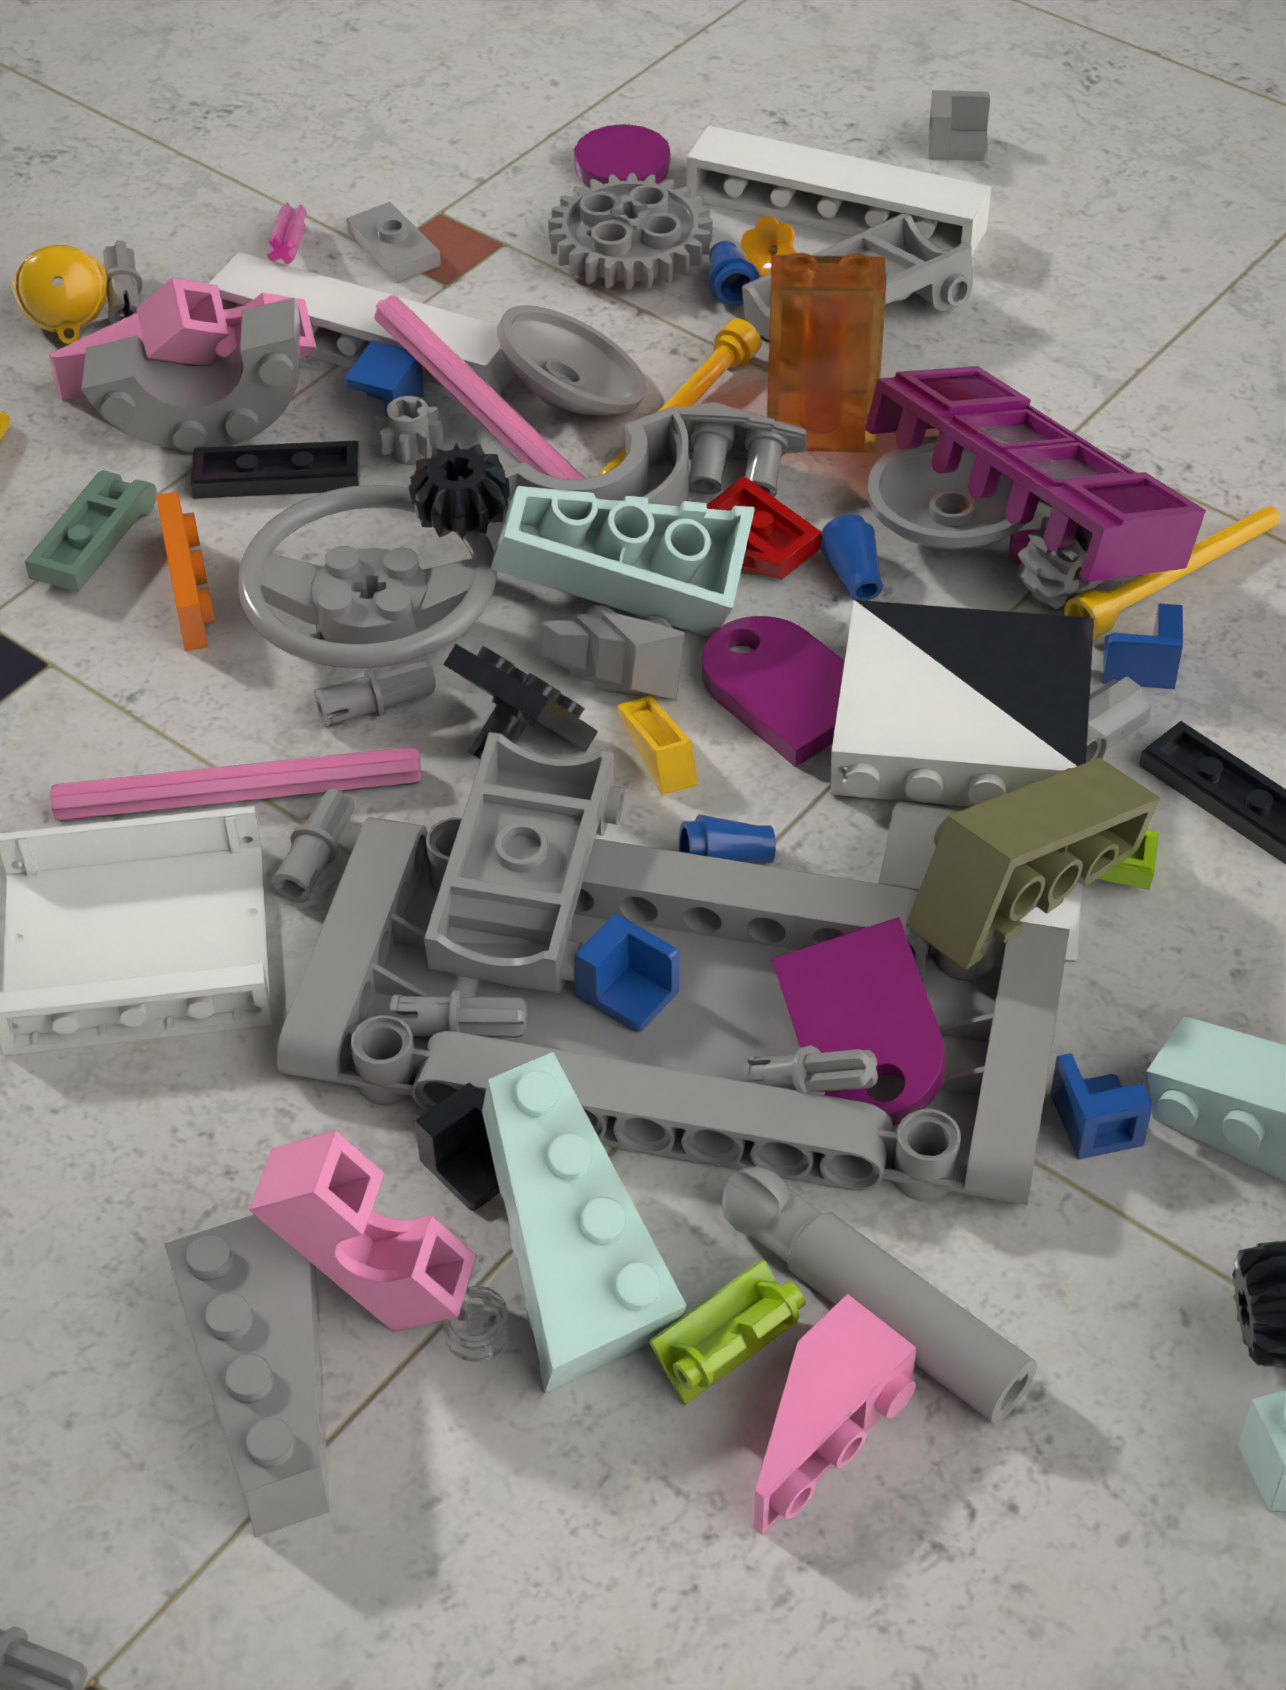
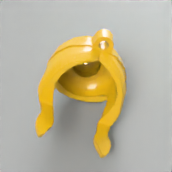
M49 245L33 251L22 261L21 266L17 269L12 279L11 289L21 313L36 327L49 332H57L60 341L67 346L80 340V328L86 327L99 316L106 302V269L95 257L88 255L80 249L69 245ZM57 278L63 280V284L59 287L53 284V281ZM67 331L74 332V336L70 339L66 338L64 334Z

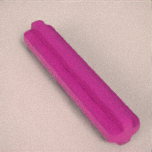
M286 203L280 208L268 240L270 247L267 256L273 263L278 259H282L288 265L295 259L306 226L304 220L307 211L302 205L293 209L289 203Z

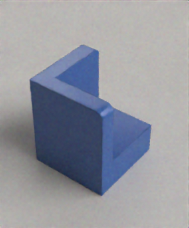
M371 341L345 375L347 388L365 392L369 397L384 400L385 416H387L388 404L394 399L403 396H415L422 399L424 396L421 364L403 348Z
M1158 603L1153 636L1126 633L1106 635L1103 645L1102 684H1107L1113 679L1120 681L1127 676L1141 687L1175 689L1183 649V605Z
M616 913L574 954L576 997L636 1032L643 1031L679 992L680 953L678 949Z
M1071 1053L1057 1056L1050 1095L1077 1159L1080 1160L1144 1146L1153 1104L1143 1083L1122 1087L1118 1076L1114 1074L1083 1080Z

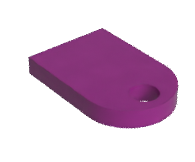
M750 616L736 619L724 624L710 635L702 652V679L707 692L713 699L794 767H797L833 744L845 663L842 658L801 626L777 617ZM735 646H748L753 648L754 651L736 653L729 649Z
M900 917L772 959L800 1048L812 1045L818 1048L821 1053L856 1049L862 1051L870 1050L877 1058L876 1070L878 1078L885 1075H893L905 1082V1088L900 1096L888 1102H879L868 1096L869 1088L825 1092V1096L875 1105L887 1113L891 1118L892 1125L900 1124L901 1120L909 1113L925 1109L933 1101L945 1077L946 1051Z

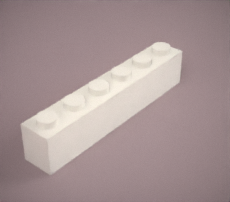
M710 125L707 126L687 156V186L690 187V197L702 196L703 203L761 216H772L778 220L855 236L906 213L912 217L920 232L934 246L949 251L965 242L971 245L972 256L987 230L991 186Z
M238 252L208 283L218 285L223 309L243 306L261 293L305 299L316 348L306 356L351 368L371 341L403 348L374 318L377 303L381 299L385 300L391 294L278 262L273 263L270 260ZM398 297L499 395L517 374L505 358L497 337L498 324ZM421 365L424 390L456 399Z

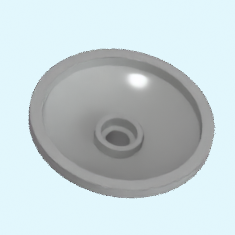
M530 305L515 306L503 314L497 326V337L502 352L521 380L545 403L580 414L615 416L635 410L642 402L647 391V385L641 370L622 348L601 332L569 315L544 307Z
M938 435L924 437L923 443L919 448L901 449L899 446L893 448L875 463L868 477V502L877 519L897 535L922 546L947 550L983 547L1005 539L1027 524H1011L1006 518L1005 510L1014 481L1003 473L1000 475L996 492L992 497L975 499L969 494L968 482L976 455L964 448L959 467L955 472L936 473L932 468L931 459Z

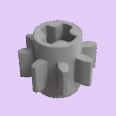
M403 396L396 398L388 404L387 416L375 417L377 440H380L381 453L383 455L392 454L393 459L401 464L416 465V460L431 458L432 445H444L443 422L439 421L438 408L436 406L428 408L427 403L419 397Z

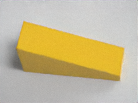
M651 695L616 705L617 713L662 796L698 785L692 741Z

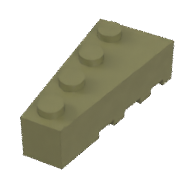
M1098 758L1077 767L1068 768L1043 780L1031 782L1022 788L1001 796H994L985 802L962 811L952 812L941 822L934 835L936 848L905 926L967 970L982 959L984 950L981 948L983 943L992 937L1002 944L1006 943L1021 932L1023 923L1019 920L1031 910L1037 907L1046 914L1063 903L1064 898L1074 888L1077 881L1086 887L1138 851L1160 797L1103 759Z

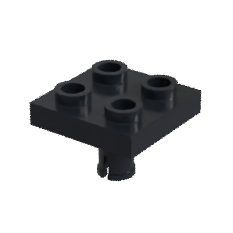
M455 644L443 664L493 697L491 702L496 704L472 746H469L467 752L478 759H481L489 732L502 734L516 744L527 724L533 727L535 722L585 752L598 733L596 729L580 719L585 710L584 707L561 694V691L542 679L518 669L513 663L483 645L478 654L475 655Z

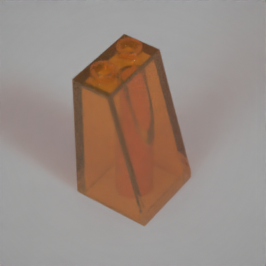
M806 253L771 255L766 417L806 429V451L875 452L876 434L867 432L865 426L877 380L881 374L886 301L885 257L867 256L864 254H850L847 256H811Z

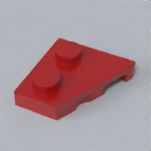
M745 476L707 504V509L731 511L734 506L755 507L741 571L784 579L820 550V543L823 538L822 532Z

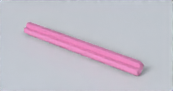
M390 295L385 300L381 299L377 303V310L374 314L375 320L521 463L526 462L539 473L558 479H586L397 296Z
M412 746L59 783L51 787L50 804L54 818L64 821L326 793L330 788L347 791L413 784L421 781L422 772L420 754L418 749Z

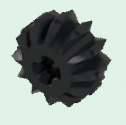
M456 442L452 450L443 451L433 448L431 459L423 458L416 460V471L410 477L409 493L411 503L414 504L416 516L420 519L422 527L435 528L439 538L451 532H457L463 540L469 531L475 530L486 534L489 523L503 521L505 506L508 505V497L510 496L509 479L505 477V470L499 461L498 454H484L480 444L468 450L461 449Z
M1286 1241L1257 1243L1256 1247L1239 1250L1234 1261L1235 1269L1232 1277L1235 1286L1233 1297L1237 1307V1321L1240 1323L1243 1343L1248 1347L1249 1356L1257 1366H1276L1277 1368L1282 1367L1285 1369Z

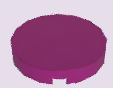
M620 124L608 125L592 130L579 139L574 149L576 176L588 187H590L591 179L607 184L609 183V175L614 174L619 181H627L630 173H635L637 181H645L651 174L655 175L656 183L659 184L666 179L669 173V164L671 162L669 143L658 132L643 126Z

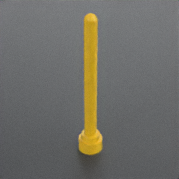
M739 318L731 319L716 334L713 348L714 353L658 411L672 406L675 409L693 406L729 367L746 365L756 355L762 345L761 337L756 328L746 320ZM625 446L601 470L599 476L616 468L625 459Z
M1265 506L1195 544L1187 568L1138 575L1109 592L1088 589L1066 602L1064 614L1065 616L1094 618V640L1113 628L1114 622L1118 619L1119 612L1275 527L1279 523L1280 514L1276 508Z

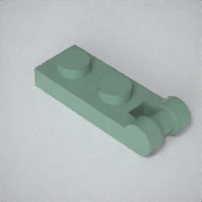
M105 470L99 471L25 560L28 577L80 592L140 515L147 516L151 513L156 503L157 489L155 485L138 479L128 483L122 481L119 474Z

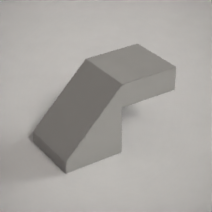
M898 801L892 813L878 884L919 891L936 848L934 835L937 828L949 814L961 810Z

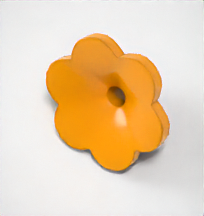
M772 216L761 217L756 227L747 230L742 236L741 246L745 251L744 256L757 268L760 278L794 263L796 258V251L792 246L795 239L793 227L786 223H779Z

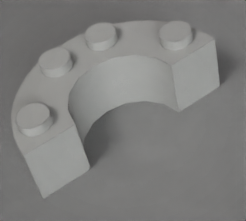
M295 297L242 310L240 344L228 357L210 365L187 367L165 360L147 358L144 343L138 335L87 347L85 350L81 389L95 410L108 422L124 433L152 445L193 453L194 448L231 446L249 440L263 432L282 415L291 402L298 385L300 370V316Z
M674 406L625 424V459L619 466L600 476L582 480L558 479L539 473L526 462L505 469V477L509 479L510 496L508 497V505L505 506L503 518L517 486L594 493L596 499L623 501L625 496L646 497L649 504L680 506L683 501H688L689 440L683 419ZM502 521L488 524L486 534L494 548H496Z

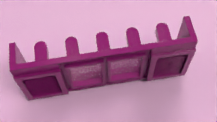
M979 366L896 372L895 377L878 378L865 426L867 432L870 434L896 432L897 445L901 449L919 448L922 445L926 429H937L939 434L931 459L932 468L936 473L955 472L959 467L964 448L976 455L968 482V491L973 498L992 497L996 492L1001 473L1014 481L1005 510L1009 523L1023 524L1031 522L1034 518L1039 498L1053 507L1044 534L1045 545L1051 551L1069 549L1074 542L1079 525L1093 533L1079 576L1086 582L1187 568L1206 512L1205 509L1146 472L1136 473L1032 407L1030 405L1031 399Z

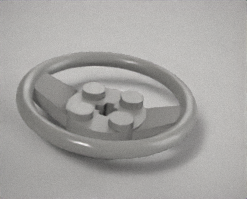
M362 485L335 489L317 494L290 506L271 519L256 534L243 554L239 566L237 579L238 595L241 606L253 627L266 640L290 655L316 664L339 668H375L400 664L418 659L448 645L469 629L481 616L487 605H489L497 578V571L490 569L494 555L492 544L487 534H482L475 530L469 531L462 541L470 551L471 559L424 570L419 566L416 552L409 548H395L392 550L368 548L356 550L349 546H339L331 549L326 554V564L323 567L272 554L273 550L294 531L312 521L338 512L363 508H390L416 513L414 504L411 503L409 488ZM267 604L309 624H315L317 636L320 639L307 636L290 628L270 610Z

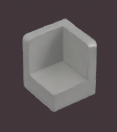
M932 90L929 121V160H987V128L990 108V94L988 92Z

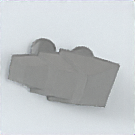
M717 402L676 409L683 419L688 432L689 451L693 452L689 474V488L697 493L716 494L721 491L725 457L728 456L747 458L745 477L775 497L777 495V480L781 457L786 453H801L807 450L806 429L786 422L775 421L752 411L738 410Z
M593 604L588 606L582 614H577L575 619L544 621L542 625L540 656L569 669L570 676L595 683V689L647 697L651 695L653 698L676 700L685 632L673 629L669 621L658 615H650L642 620L616 614L609 607L602 604Z

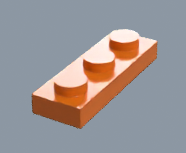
M178 491L156 495L184 649L185 651L207 648L208 643L204 624L215 622L209 587L197 589V585L208 583L202 550L190 551L189 549L200 546L194 512L182 513Z

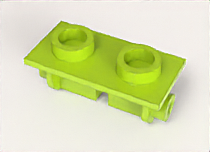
M761 1259L649 1340V1343L682 1404L686 1405L796 1324L799 1319L798 1310L805 1306L806 1301L800 1289L793 1282L787 1281L781 1286L777 1284L766 1261Z

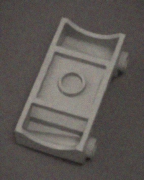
M903 213L743 285L745 320L752 324L760 335L792 358L816 369L829 368L841 362L850 349V321L863 319L871 311L893 301L906 299L912 292L920 295L939 311H949L962 305L972 291V247L964 242L953 250L940 249L924 237L910 215Z
M489 732L424 937L428 969L495 984L558 994L561 992L565 980L575 982L574 954L582 947V942L573 941L572 919L596 834L604 835L608 824L618 825L623 810L625 792L624 787L615 786L614 752L600 750L581 758H551L525 750L502 734Z

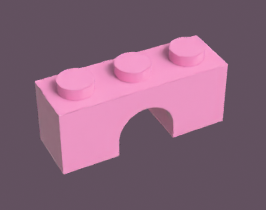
M171 278L136 308L147 358L201 366L215 363L228 357L240 344L242 310L292 297L261 293L243 306L223 309L218 285ZM295 298L300 316L301 360L316 348L305 299Z
M337 1130L271 1149L249 1207L251 1213L393 1332L459 1316L477 1255L434 1216L428 1215L412 1220H398L372 1211L384 1172Z

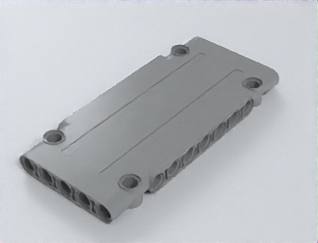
M368 817L362 825L279 1038L277 1067L280 1073L358 1086L360 1094L364 1098L378 1105H393L404 1101L409 1096H413L414 1101L426 1111L438 1105L469 1082L485 1096L488 1079L554 1052L603 1146L737 1170L762 1166L777 1172L781 1178L849 1190L871 1189L880 1184L881 1179L894 1181L898 1189L907 1197L918 1201H934L943 1198L951 1191L1027 1205L1070 929L1022 922L1021 932L1006 943L1002 944L994 937L983 943L981 948L984 950L982 959L965 970L905 926L919 891L595 838L572 919L573 941L582 942L583 946L616 913L676 947L680 953L678 994L643 1031L636 1032L576 997L575 982L565 980L563 988L558 994L495 984L428 969L424 937L462 818L451 817L441 820L427 832V828L424 825ZM900 917L946 1051L945 1077L933 1101L925 1109L909 1113L901 1120L900 1124L892 1125L891 1118L885 1111L865 1102L808 1092L802 1094L796 1090L744 1082L742 1078L744 1065H749L747 1060L750 1057L790 1055L791 1053H796L800 1048L772 959ZM454 990H462L464 997H520L525 1000L527 1007L526 1030L524 1035L519 1038H489L452 1031L439 1032L432 1037H413L409 1026L399 1018H417L418 1015H398L397 1012H391V999L395 994L402 996L451 997ZM881 1076L877 1079L876 1084L869 1088L868 1096L879 1102L892 1101L903 1092L905 1082L897 1076Z

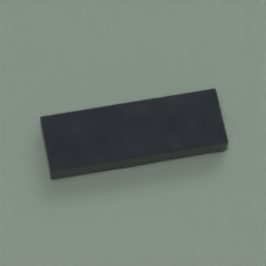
M355 440L194 448L191 475L193 499L324 493L335 489L359 486L360 484L359 441Z
M1183 721L1178 722L1142 751L1139 764L1141 768L1286 864L1285 788Z

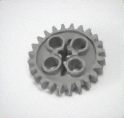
M630 173L627 181H619L612 174L609 175V183L607 184L591 179L589 190L575 186L573 187L574 197L562 195L560 197V206L552 207V218L548 220L551 254H557L558 265H569L570 275L572 276L586 272V283L589 284L599 278L605 279V288H611L617 281H623L625 288L631 290L635 281H642L649 289L653 288V279L660 278L670 284L672 283L673 272L688 276L689 265L701 266L702 255L709 254L710 242H712L713 219H710V207H703V197H690L689 186L674 190L673 179H669L661 185L657 184L655 175L652 174L645 181H637L635 173Z

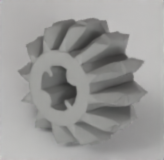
M1044 516L1037 532L1028 534L1030 538L1028 546L1018 554L1022 563L1016 575L1024 582L1025 587L1031 591L1033 597L1041 603L1049 604L1057 609L1061 606L1065 607L1069 599L1088 589H1094L1098 584L1105 582L1104 580L1086 582L1079 577L1093 533L1079 525L1074 542L1069 549L1051 551L1044 542V534L1049 518Z

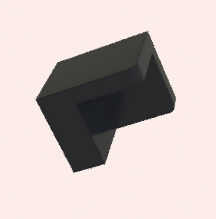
M469 1082L415 1120L420 1162L469 1210L474 1211L497 1196L500 1191L482 1113L485 1096Z

